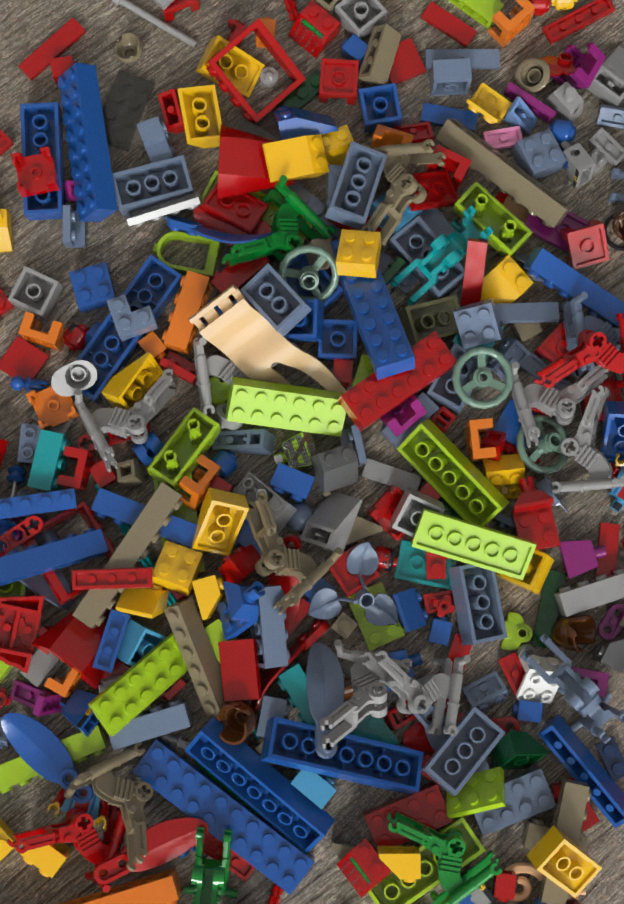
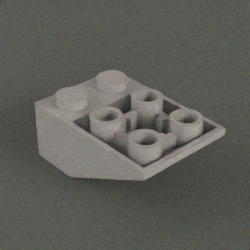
M620 45L601 65L589 88H586L610 106L618 107L624 100V48Z
M248 472L232 493L245 495L247 502L253 501L255 503L260 498L257 497V494L260 491L265 492L268 496L267 501L279 534L297 509L251 472ZM257 508V512H258L260 521H261L262 526H263V528H264L262 519H261V517H260V514H259V511H258V508Z
M332 491L331 495L324 500L307 520L300 539L332 552L338 547L344 551L363 500Z

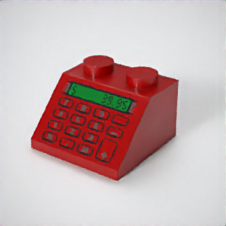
M311 0L299 14L288 36L317 59L340 33L341 23L315 1Z
M365 838L336 864L361 898L392 873L379 858L377 850L368 838Z

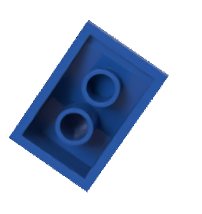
M282 106L273 111L281 140L338 131L332 117L288 106Z
M605 402L600 451L609 462H615V455L617 453H620L618 460H624V402Z

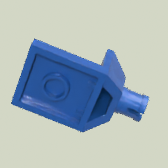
M227 581L223 583L226 598L218 604L225 640L234 639L258 622L259 605L257 599L265 595V587L258 581L252 583L251 586Z

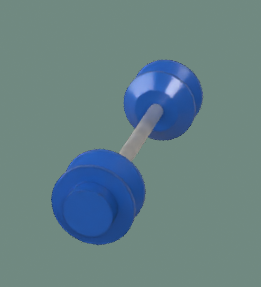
M19 465L9 467L7 470L10 475L6 476V480L13 484L11 497H15L17 485L23 484L26 481L23 476H26L27 471ZM11 518L0 520V536L16 526L17 523L11 520Z

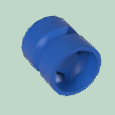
M153 431L148 433L149 437L145 443L131 446L145 466H148L153 461L154 457L164 446Z

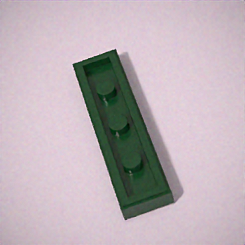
M550 570L542 587L531 645L549 649L539 637L544 633L552 640L551 634L553 633L559 612L554 594L560 592L559 588L564 587L566 573Z

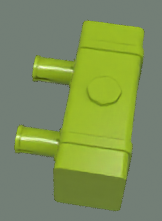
M477 181L454 204L453 212L461 220L464 217L463 212L473 205L477 210L473 219V225L480 233L490 225L494 233L489 236L488 243L502 256L510 255L512 258L533 233Z
M193 407L148 466L149 475L159 483L163 482L175 491H178L181 479L184 476L188 477L198 465L196 461L201 454L204 455L210 446L214 444L215 439L221 433L220 425Z

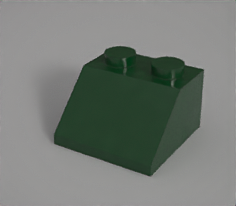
M517 730L507 731L506 735L499 740L490 752L494 768L501 767L503 770L528 769L549 754L548 750L527 732H517Z

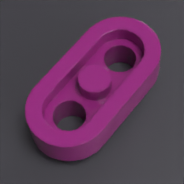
M613 604L605 613L597 628L601 638L607 640L614 639L621 630L622 626L619 624L624 616L623 604ZM615 610L620 611V615L618 617L614 615ZM606 626L610 628L609 633L604 632Z

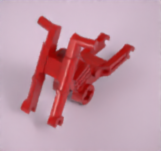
M616 313V319L619 321V344L621 351H618L611 342H608L603 333L584 329L578 335L579 345L540 371H537L536 375L540 376V379H533V382L539 385L542 384L546 388H552L555 383L578 368L596 362L598 366L619 374L623 373V380H618L616 386L624 388V317L622 318V313Z
M110 804L107 829L103 831L101 842L96 829L93 827L91 815L79 808H71L66 813L65 821L20 833H13L15 841L12 842L8 839L7 844L14 847L18 853L23 854L28 850L55 843L73 842L76 850L86 860L96 866L98 863L119 853L121 844L124 841L123 837L126 828L120 807H117L115 810L116 806ZM106 869L100 871V875L106 873ZM88 871L85 873V879L98 883L93 877V872ZM98 883L103 892L107 893L110 891L109 883L105 885Z

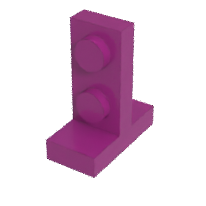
M20 679L14 681L10 699L33 708L32 714L43 716L58 713L62 710L60 705L61 695L36 687Z

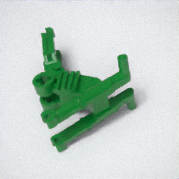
M282 175L275 184L277 190H270L261 199L267 204L272 201L279 208L274 213L272 227L270 228L271 232L274 233L263 239L243 244H234L231 248L232 254H226L222 258V264L229 260V266L232 267L233 265L270 255H275L277 260L281 262L286 256L285 253L281 252L282 250L288 253L295 249L291 243L295 244L296 247L302 246L298 230L311 242V240L317 238L328 239L335 232V229L327 226L315 214V211H312L294 191L290 190L286 185L287 177ZM301 214L305 217V220L300 217ZM307 220L315 227V229L322 235L323 238H321V237L306 223Z
M395 811L394 818L391 817L390 812L387 813L388 828L391 832H397L425 846L438 856V875L444 891L440 894L435 890L430 892L433 904H458L473 891L480 889V886L494 875L502 873L500 866L494 869L499 859L497 856L491 859L494 853L490 850L483 860L471 869H467V872L461 875L460 870L463 859L461 855L464 854L466 845L463 834L459 829L450 828L445 833H440L398 811Z
M197 826L196 861L192 869L191 885L184 886V894H193V902L191 904L220 903V895L237 899L238 891L226 887V883L229 881L232 829L224 830L222 859L215 860L203 857L205 827Z

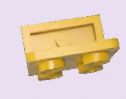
M484 82L481 83L473 97L466 100V103L469 104L468 108L474 113H482L484 115L483 119L490 124L501 123L513 104Z

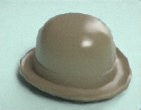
M539 58L525 59L515 70L516 83L526 92L540 91L546 86L550 78L549 65Z

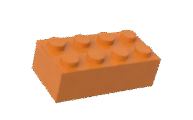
M187 271L186 276H182L180 282L182 289L180 294H176L174 301L176 307L169 315L168 322H170L168 330L165 329L162 337L169 351L188 357L193 347L194 337L198 332L197 326L194 323L191 324L189 318L207 305L212 289L210 277L192 271Z

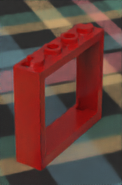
M259 18L205 63L209 75L212 78L215 77L219 82V88L224 93L227 92L229 94L231 103L236 108L239 107L243 112V118L252 124L257 123L306 80ZM252 31H254L293 82L257 114L216 64L217 61Z
M83 501L77 505V508L68 509L44 522L43 529L23 542L25 547L37 544L34 539L35 537L79 513L89 529H101L103 533L104 528L100 521L95 520L93 516L94 511ZM103 533L108 548L105 556L109 561L115 552L113 549L114 544ZM54 571L42 574L60 605L87 591L73 590L67 594Z

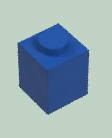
M353 34L350 39L347 37L343 41L341 55L347 60H359L360 67L368 45Z
M438 615L437 619L432 618L427 638L428 642L448 646L453 624L448 622L449 618L439 617Z
M516 699V703H513L512 714H514L517 720L541 723L543 703Z

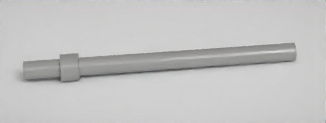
M112 0L118 6H124L186 44L196 48L198 41L128 0Z

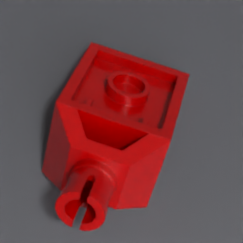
M527 477L528 480L525 478L519 479L518 483L521 494L511 512L517 537L535 542L537 544L535 551L560 546L551 508L554 503L553 497L541 490H536L533 477Z

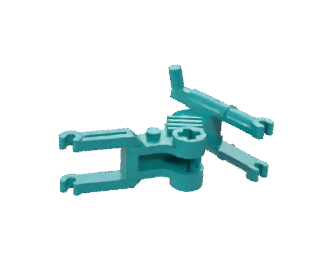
M473 205L463 212L462 224H459L456 220L451 223V226L456 230L447 237L442 234L430 244L432 250L427 253L426 258L415 259L390 282L395 288L417 267L428 278L429 281L406 302L409 306L417 303L438 282V274L440 272L445 273L467 254L468 238L489 240V236L494 233L490 225L481 233L473 225V219L477 212Z

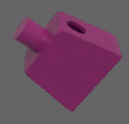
M591 540L560 542L559 549L567 578H573L598 567L597 558L607 556L605 546L593 547Z

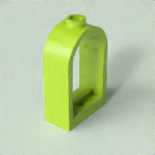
M173 231L161 237L158 243L155 242L153 254H157L160 261L180 274L186 275L187 271H192L208 276L210 280H213L212 276L216 273L221 242L199 235L192 236L184 232ZM174 240L209 246L205 269L199 270L166 262L162 256L165 246Z

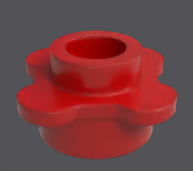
M449 595L433 600L432 604L436 607L439 617H444L445 614L455 611V606L452 605Z
M1 687L0 697L2 700L0 701V710L3 706L12 703V699L7 695V689Z

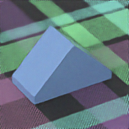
M517 96L508 110L504 122L513 127L520 126L521 131L529 135L538 118L521 97Z

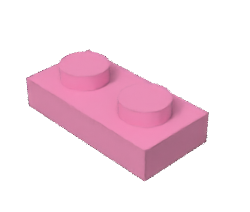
M520 126L486 131L482 134L483 140L496 150L513 148L517 141L523 139Z

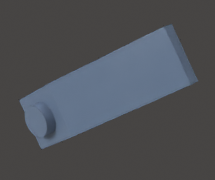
M266 429L221 431L212 445V450H224L251 455L273 454L275 436Z

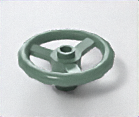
M314 245L299 246L288 252L281 261L278 272L286 282V276L298 278L302 288L311 290L313 296L299 295L302 299H319L320 301L331 296L338 286L340 277L337 274L336 260L332 254L322 247ZM300 254H319V257L312 266H305L301 270L287 268L291 260ZM327 260L331 266L332 278L327 289L321 293L318 287V271Z
M480 346L469 349L458 358L453 367L452 382L455 392L463 402L475 408L487 409L497 406L507 398L512 389L514 375L511 364L502 353L493 348ZM477 355V370L470 374L469 382L461 386L460 372L464 363L472 356ZM485 355H490L497 359L503 366L506 376L505 384L492 378L491 372L486 369ZM487 386L501 391L494 399L487 401L475 400L466 394L474 388L482 389Z
M537 414L533 418L536 427L540 430V436L537 437L539 440L538 446L529 456L527 455L524 447L525 434L521 425L516 436L517 450L521 460L529 469L538 474H552L559 471L567 463L569 456L563 454L561 444L569 437L566 429L556 419L547 415ZM541 422L550 424L558 433H546ZM553 451L561 454L560 459L549 467L539 466L534 463L542 454Z

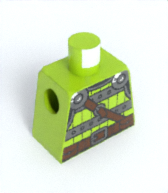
M301 432L281 443L284 452L273 455L276 466L280 462L282 464L288 463V466L294 469L313 467L310 457L316 455L317 451L311 433Z

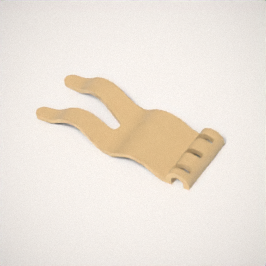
M234 284L189 318L191 324L194 323L197 326L199 333L221 350L250 379L291 385L281 374L272 369V364L279 362L303 371L328 391L347 392L320 360L296 347L278 333L262 314L246 301L244 295ZM232 294L237 303L234 304L228 296ZM216 305L223 312L221 315H219L217 310L214 308ZM202 316L207 320V326L200 319Z

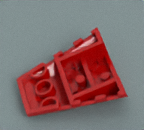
M221 125L218 199L232 195L238 196L248 192H259L264 189H275L277 182L270 183L262 145L276 141ZM295 180L286 182L287 186L295 184Z
M45 595L0 597V660L25 673H28L35 646L32 642L37 639Z
M74 609L32 642V644L47 655L51 652L81 674L80 678L97 689L104 671L92 666L111 610L107 609L104 616L106 618L100 627L90 628L72 616L76 610Z

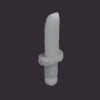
M170 734L161 736L163 740L174 743V748L177 750L179 747L186 749L190 742L182 739V735L179 738Z

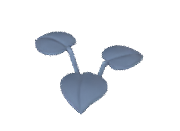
M363 542L354 547L346 560L347 570L351 574H358L362 589L357 591L355 599L337 598V593L331 588L319 589L311 599L308 608L310 616L317 619L334 618L342 610L339 601H346L354 604L358 603L361 607L365 608L366 619L373 625H396L398 623V614L392 598L384 593H378L373 596L367 590L362 578V574H373L379 564L377 553L369 542Z

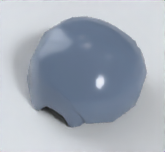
M295 503L292 506L297 511L286 525L292 531L302 532L307 520L314 511L307 504Z

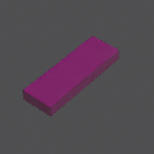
M509 82L504 95L513 101L517 96H520L534 115L548 124L552 122L557 113L556 111L514 83Z

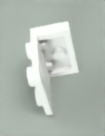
M530 655L549 676L560 666L558 660L553 657L547 658ZM520 658L519 661L526 673L516 693L517 699L551 703L559 687L556 684H547L530 665Z

